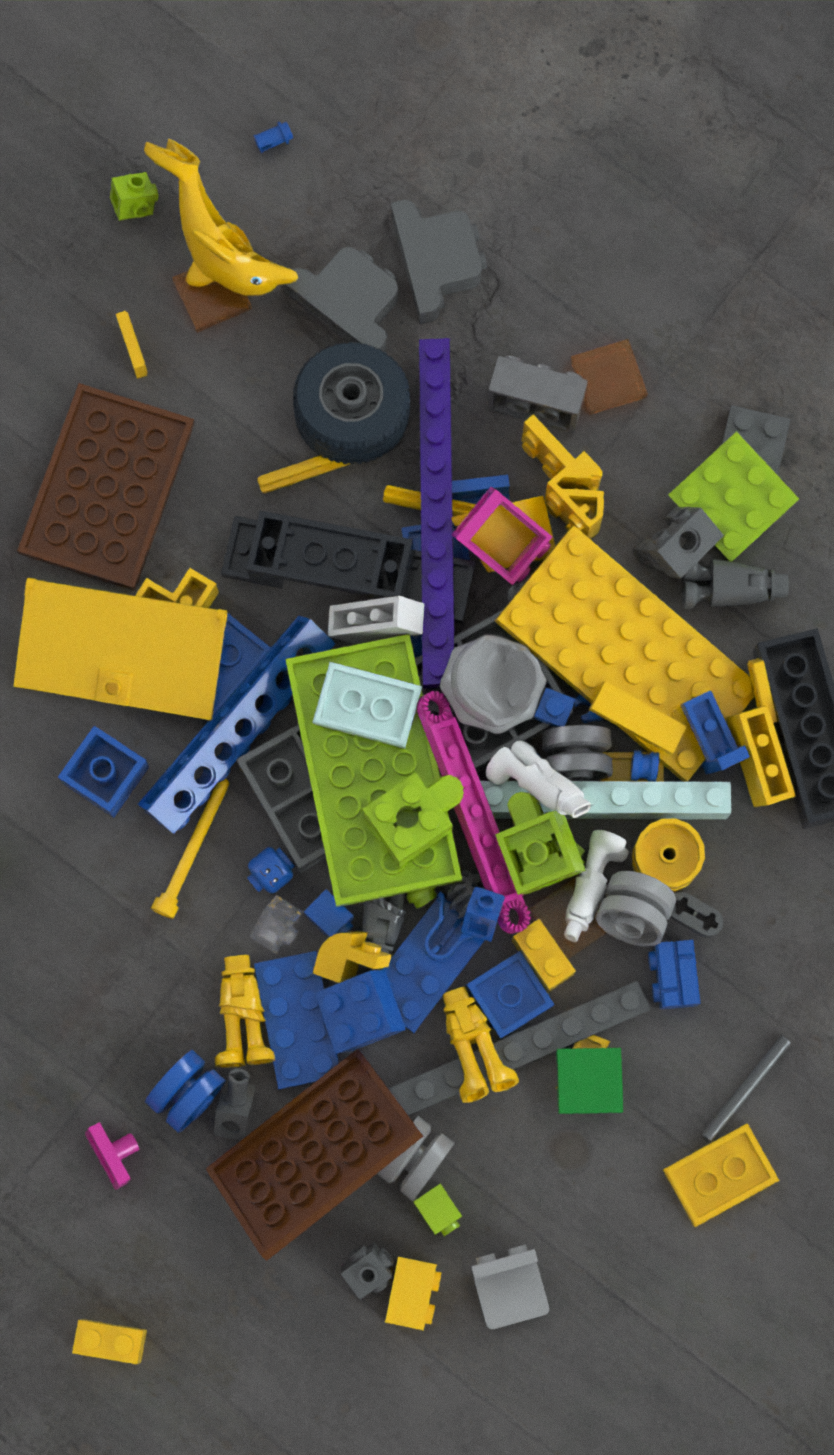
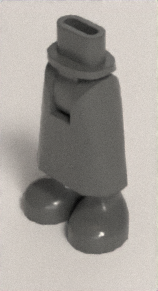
M711 559L710 567L701 566L697 562L681 578L683 583L681 588L683 609H692L699 601H709L710 607L739 606L764 601L773 602L775 597L788 598L789 593L788 574L775 573L774 569H770L768 572V569L716 559ZM695 582H709L710 586H699Z

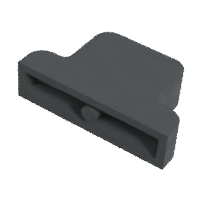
M409 200L392 202L391 218L419 324L432 322L438 318L440 309L445 308L443 295L477 287L481 281L482 270L487 269L485 254L483 251L478 252L476 242L480 241L476 223H470L468 215L462 211H453L422 218L419 207L416 208L413 202Z
M352 247L342 248L318 275H314L307 269H292L298 274V280L290 284H282L285 294L347 343L368 344V346H374L375 349L379 348L382 352L386 351L385 339L388 337V334L379 324L398 302L397 277L386 268L380 269L374 264L373 258L363 250L357 251Z

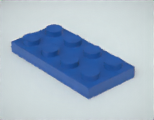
M316 951L254 964L261 1003L264 1009L263 1013L266 1020L270 1049L275 1054L273 1064L279 1090L315 1083L339 1064L338 1056L335 1054L315 996L316 992L324 989L322 977L313 974L317 958Z

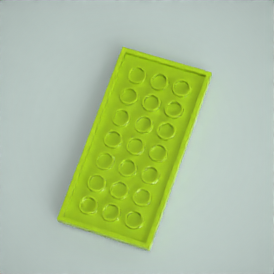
M410 634L285 659L336 907L461 882L462 876L452 832L399 867L363 816L362 809L414 773H417L426 787L440 779L438 765L419 718L417 708L405 749L313 724L330 662L421 686Z

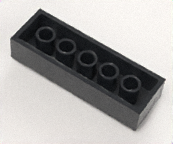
M816 628L759 642L753 650V655L755 659H761L765 664L777 722L773 724L796 795L794 800L802 828L807 829L834 822V682L819 630Z

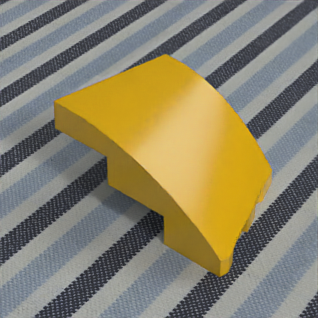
M538 496L512 502L552 536L549 541L551 546L541 558L536 557L533 561L545 559L555 547V542L544 497ZM499 505L471 538V541L505 569L513 564L536 534L503 506ZM469 513L451 517L453 524L459 526ZM480 559V562L483 564L488 573L494 571L491 567H489L485 562H483Z

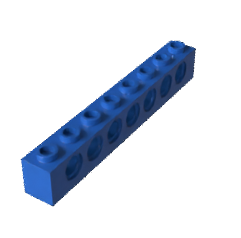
M299 615L217 710L212 720L205 724L137 805L163 828L173 834L185 827L190 820L191 813L197 806L203 805L208 800L210 791L214 786L229 775L230 767L236 762V759L248 753L253 740L258 735L264 733L269 728L270 720L275 714L286 708L290 703L292 689L285 659L296 657V653L300 648L303 649V655L331 650L336 643L311 619ZM282 671L283 680L280 684L276 685V676ZM263 695V703L256 709V699ZM243 719L242 729L235 732L237 721ZM219 743H223L222 752L215 756L216 746ZM202 766L203 773L199 779L195 780L194 773ZM182 790V799L174 804L175 794Z

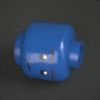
M267 847L248 863L251 875L247 879L258 892L264 888L268 893L274 894L292 880V869L295 865L280 847L276 850L272 847Z

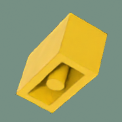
M540 919L513 936L512 943L518 951H521L547 993L575 974L576 970Z
M398 1257L385 1323L424 1330L425 1324H432L435 1305L429 1304L431 1291L438 1292L442 1273L436 1271L437 1264Z
M80 1319L77 1324L72 1353L139 1364L142 1360L147 1330Z

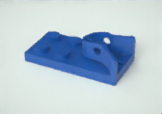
M441 891L438 893L435 902L392 956L389 967L383 968L386 971L405 1028L413 1034L485 942L484 939L461 932L464 917L458 919L459 913L456 910H449L451 902L445 899V894Z

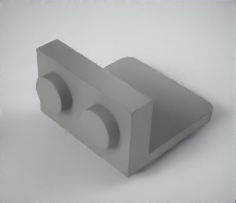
M526 1244L507 1249L509 1256L496 1259L494 1253L476 1258L477 1265L471 1266L484 1319L489 1329H497L546 1315L549 1312V1304L537 1265L538 1259L535 1249L527 1250Z

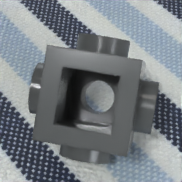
M375 1242L367 1247L364 1244L358 1246L348 1255L350 1259L342 1264L340 1274L359 1299H362L372 1291L375 1293L382 1291L391 1282L393 1259L385 1248L379 1249Z

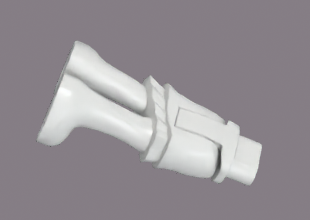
M595 830L591 834L586 871L580 873L579 877H576L575 890L566 910L565 921L568 925L564 936L569 941L577 942L581 931L588 930V924L594 919L598 907L604 899L607 879L604 877L603 871L609 861L623 862L629 854V851L625 848L626 840L614 833Z

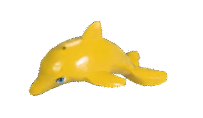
M168 139L167 149L150 142L145 143V154L156 165L179 178V208L182 230L193 258L185 280L189 285L202 287L215 281L238 294L262 296L271 292L278 285L290 284L298 280L296 271L275 264L254 252L245 233L237 225L225 222L205 191L198 172L200 160L193 152L172 139Z

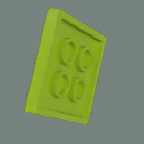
M737 431L668 494L678 507H698L703 509L724 535L714 546L730 562L738 557L799 500L794 492Z

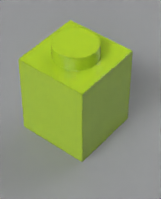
M441 1183L413 1202L434 1235L441 1231L445 1237L460 1226L457 1220L462 1215Z

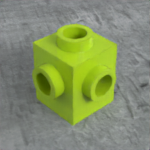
M146 172L112 178L110 200L118 220L153 215L154 204L158 201V190L154 183L151 184Z

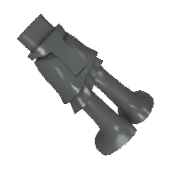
M405 893L390 896L388 902L384 898L363 902L362 932L367 933L365 942L380 945L382 952L389 954V951H393L394 947L391 945L395 944L402 924L405 921L403 918L406 914V911L403 910Z

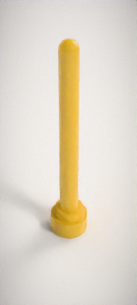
M226 778L215 785L166 892L161 893L160 897H156L150 908L166 918L174 919L179 909L176 906L179 900L176 898L229 787V781Z

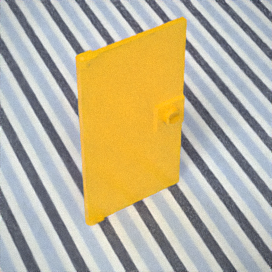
M27 578L14 687L212 720L227 610H217Z

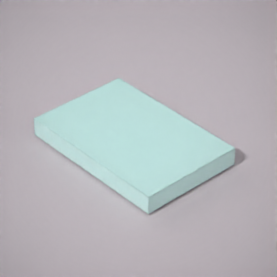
M330 662L313 724L405 749L422 686Z

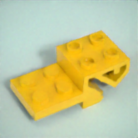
M532 415L524 422L521 440L523 443L522 448L531 458L536 457L543 464V471L551 479L547 483L544 498L546 509L554 518L559 516L564 521L567 531L574 525L591 540L599 533L603 519L604 491H598L602 470L585 451L577 458H574L548 429Z

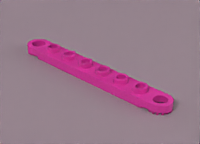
M431 691L418 700L417 712L442 777L452 775L462 783L463 798L454 809L485 889L505 897L499 914L498 924L507 933L521 932L530 924L529 920H531V917H529L530 911L527 910L528 907L522 897L524 894L518 895L495 835L500 833L456 717H453L450 703L443 693ZM430 700L438 705V716L433 713L430 714L431 711H428L429 707L427 706ZM510 909H514L518 913L519 922L517 925L511 924V920H508L510 919L507 917Z

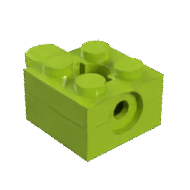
M414 773L362 809L363 816L396 864L401 867L452 832L453 825L445 813L461 802L464 794L463 786L456 777L446 775L426 787L417 773Z
M519 792L511 796L507 804L514 827L495 835L517 894H530L585 872V867L565 815H561L557 811L544 814L540 802L529 792Z

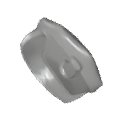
M484 635L452 650L440 682V688L462 724L500 734L517 724L533 718L547 680L541 671L538 660L531 654L528 647L495 635Z

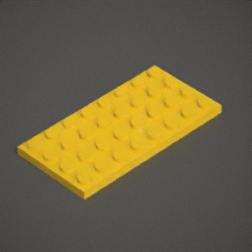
M574 525L566 532L495 619L499 626L519 643L528 647L533 655L591 704L602 682L606 681L686 725L684 734L672 755L620 728L648 753L659 752V762L683 782L689 781L706 758L680 704L711 690L727 723L726 717L742 713L754 698L751 679L748 674Z

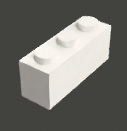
M394 596L330 606L328 636L355 644L410 634V636L422 635L424 603L402 596Z

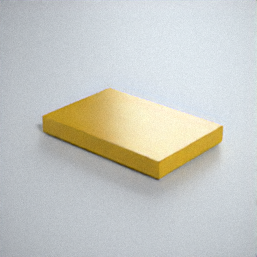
M748 1123L663 1169L694 1227L780 1181Z

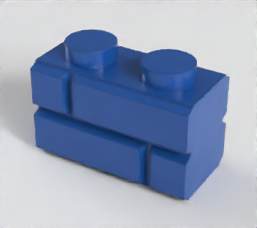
M693 940L661 942L653 946V951L648 952L650 971H656L657 983H652L653 1002H659L661 1010L695 1007L701 1004Z

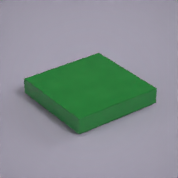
M621 1048L556 1049L558 1114L623 1113Z

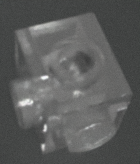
M276 895L263 910L250 937L263 947L277 954L284 944L290 946L296 938L299 930L295 927L303 911Z

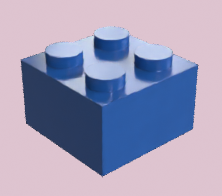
M93 726L58 778L63 785L114 818L149 769V765L146 759L96 726Z
M385 969L365 972L315 993L335 1054L354 1051L406 1030Z

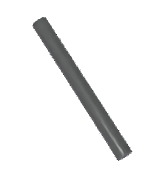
M782 1035L702 1132V1136L708 1141L712 1142L790 1046L791 1042Z

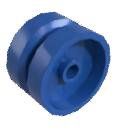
M193 1050L185 1054L162 1077L145 1100V1103L157 1114L163 1113L175 1103L167 1115L166 1123L177 1133L182 1132L210 1106L226 1083V1080L214 1069L205 1072L197 1079L204 1069L205 1061Z

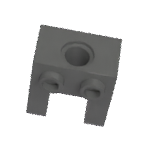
M675 507L664 518L668 527L658 531L652 539L644 538L633 549V553L647 568L664 571L668 577L682 578L724 535L702 508ZM680 537L686 538V543L683 547L679 544Z

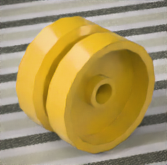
M660 819L649 824L640 833L632 851V867L634 872L656 878L666 884L674 893L686 888L696 878L705 860L704 844L699 833L690 824L678 819ZM669 851L670 857L674 859L667 860L663 853Z

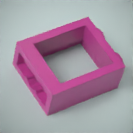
M493 487L487 490L451 534L512 585L516 581L520 582L525 579L531 570L529 565L536 557L541 558L551 546L549 541L552 538L548 532ZM499 504L536 534L508 570L504 569L471 541V538Z

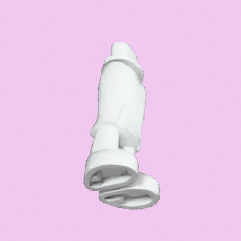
M516 741L512 745L511 750L507 747L501 748L487 765L486 777L488 780L496 785H501L512 777L518 781L519 787L526 789L543 805L551 810H557L561 815L569 814L571 817L577 818L587 813L591 808V803L584 799V793L572 781L552 769L548 761L541 759L534 747L525 741Z

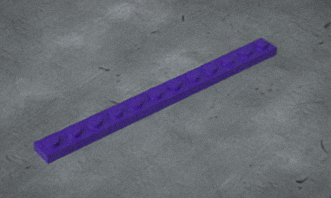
M450 338L419 339L424 689L440 688L441 679L452 650L455 648L453 536L451 535L453 533V522L451 519L453 517Z

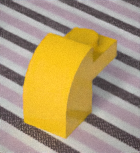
M366 932L339 933L329 937L320 947L313 974L341 983L356 976L359 964L372 969L389 967L391 955L382 952L380 945L365 942Z

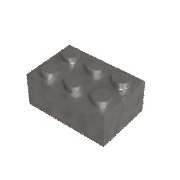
M498 356L488 390L487 410L522 420H527L534 415L544 426L574 434L588 380L582 379L581 375L574 372H565L563 374L553 371L550 366L544 364H535V366L523 363L522 359L515 356H506L505 358Z

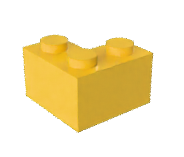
M189 568L174 593L146 578L135 596L209 608L219 591L215 582Z

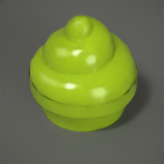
M436 887L408 892L406 898L417 909L436 898L438 894L434 890Z

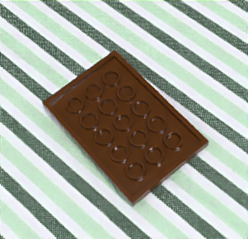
M78 383L19 544L18 554L135 591L195 424L194 419Z
M356 1049L209 1165L206 1171L259 1254L267 1261L424 1136L359 1049Z

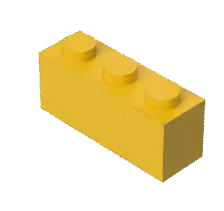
M768 705L726 717L730 732L737 746L745 745L750 755L749 758L741 761L740 765L753 807L767 806L795 797L796 795Z

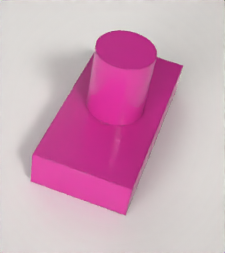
M100 1122L89 1127L85 1132V1136L114 1189L117 1190L123 1187L131 1178L121 1160L139 1150L134 1136L129 1133L111 1143Z

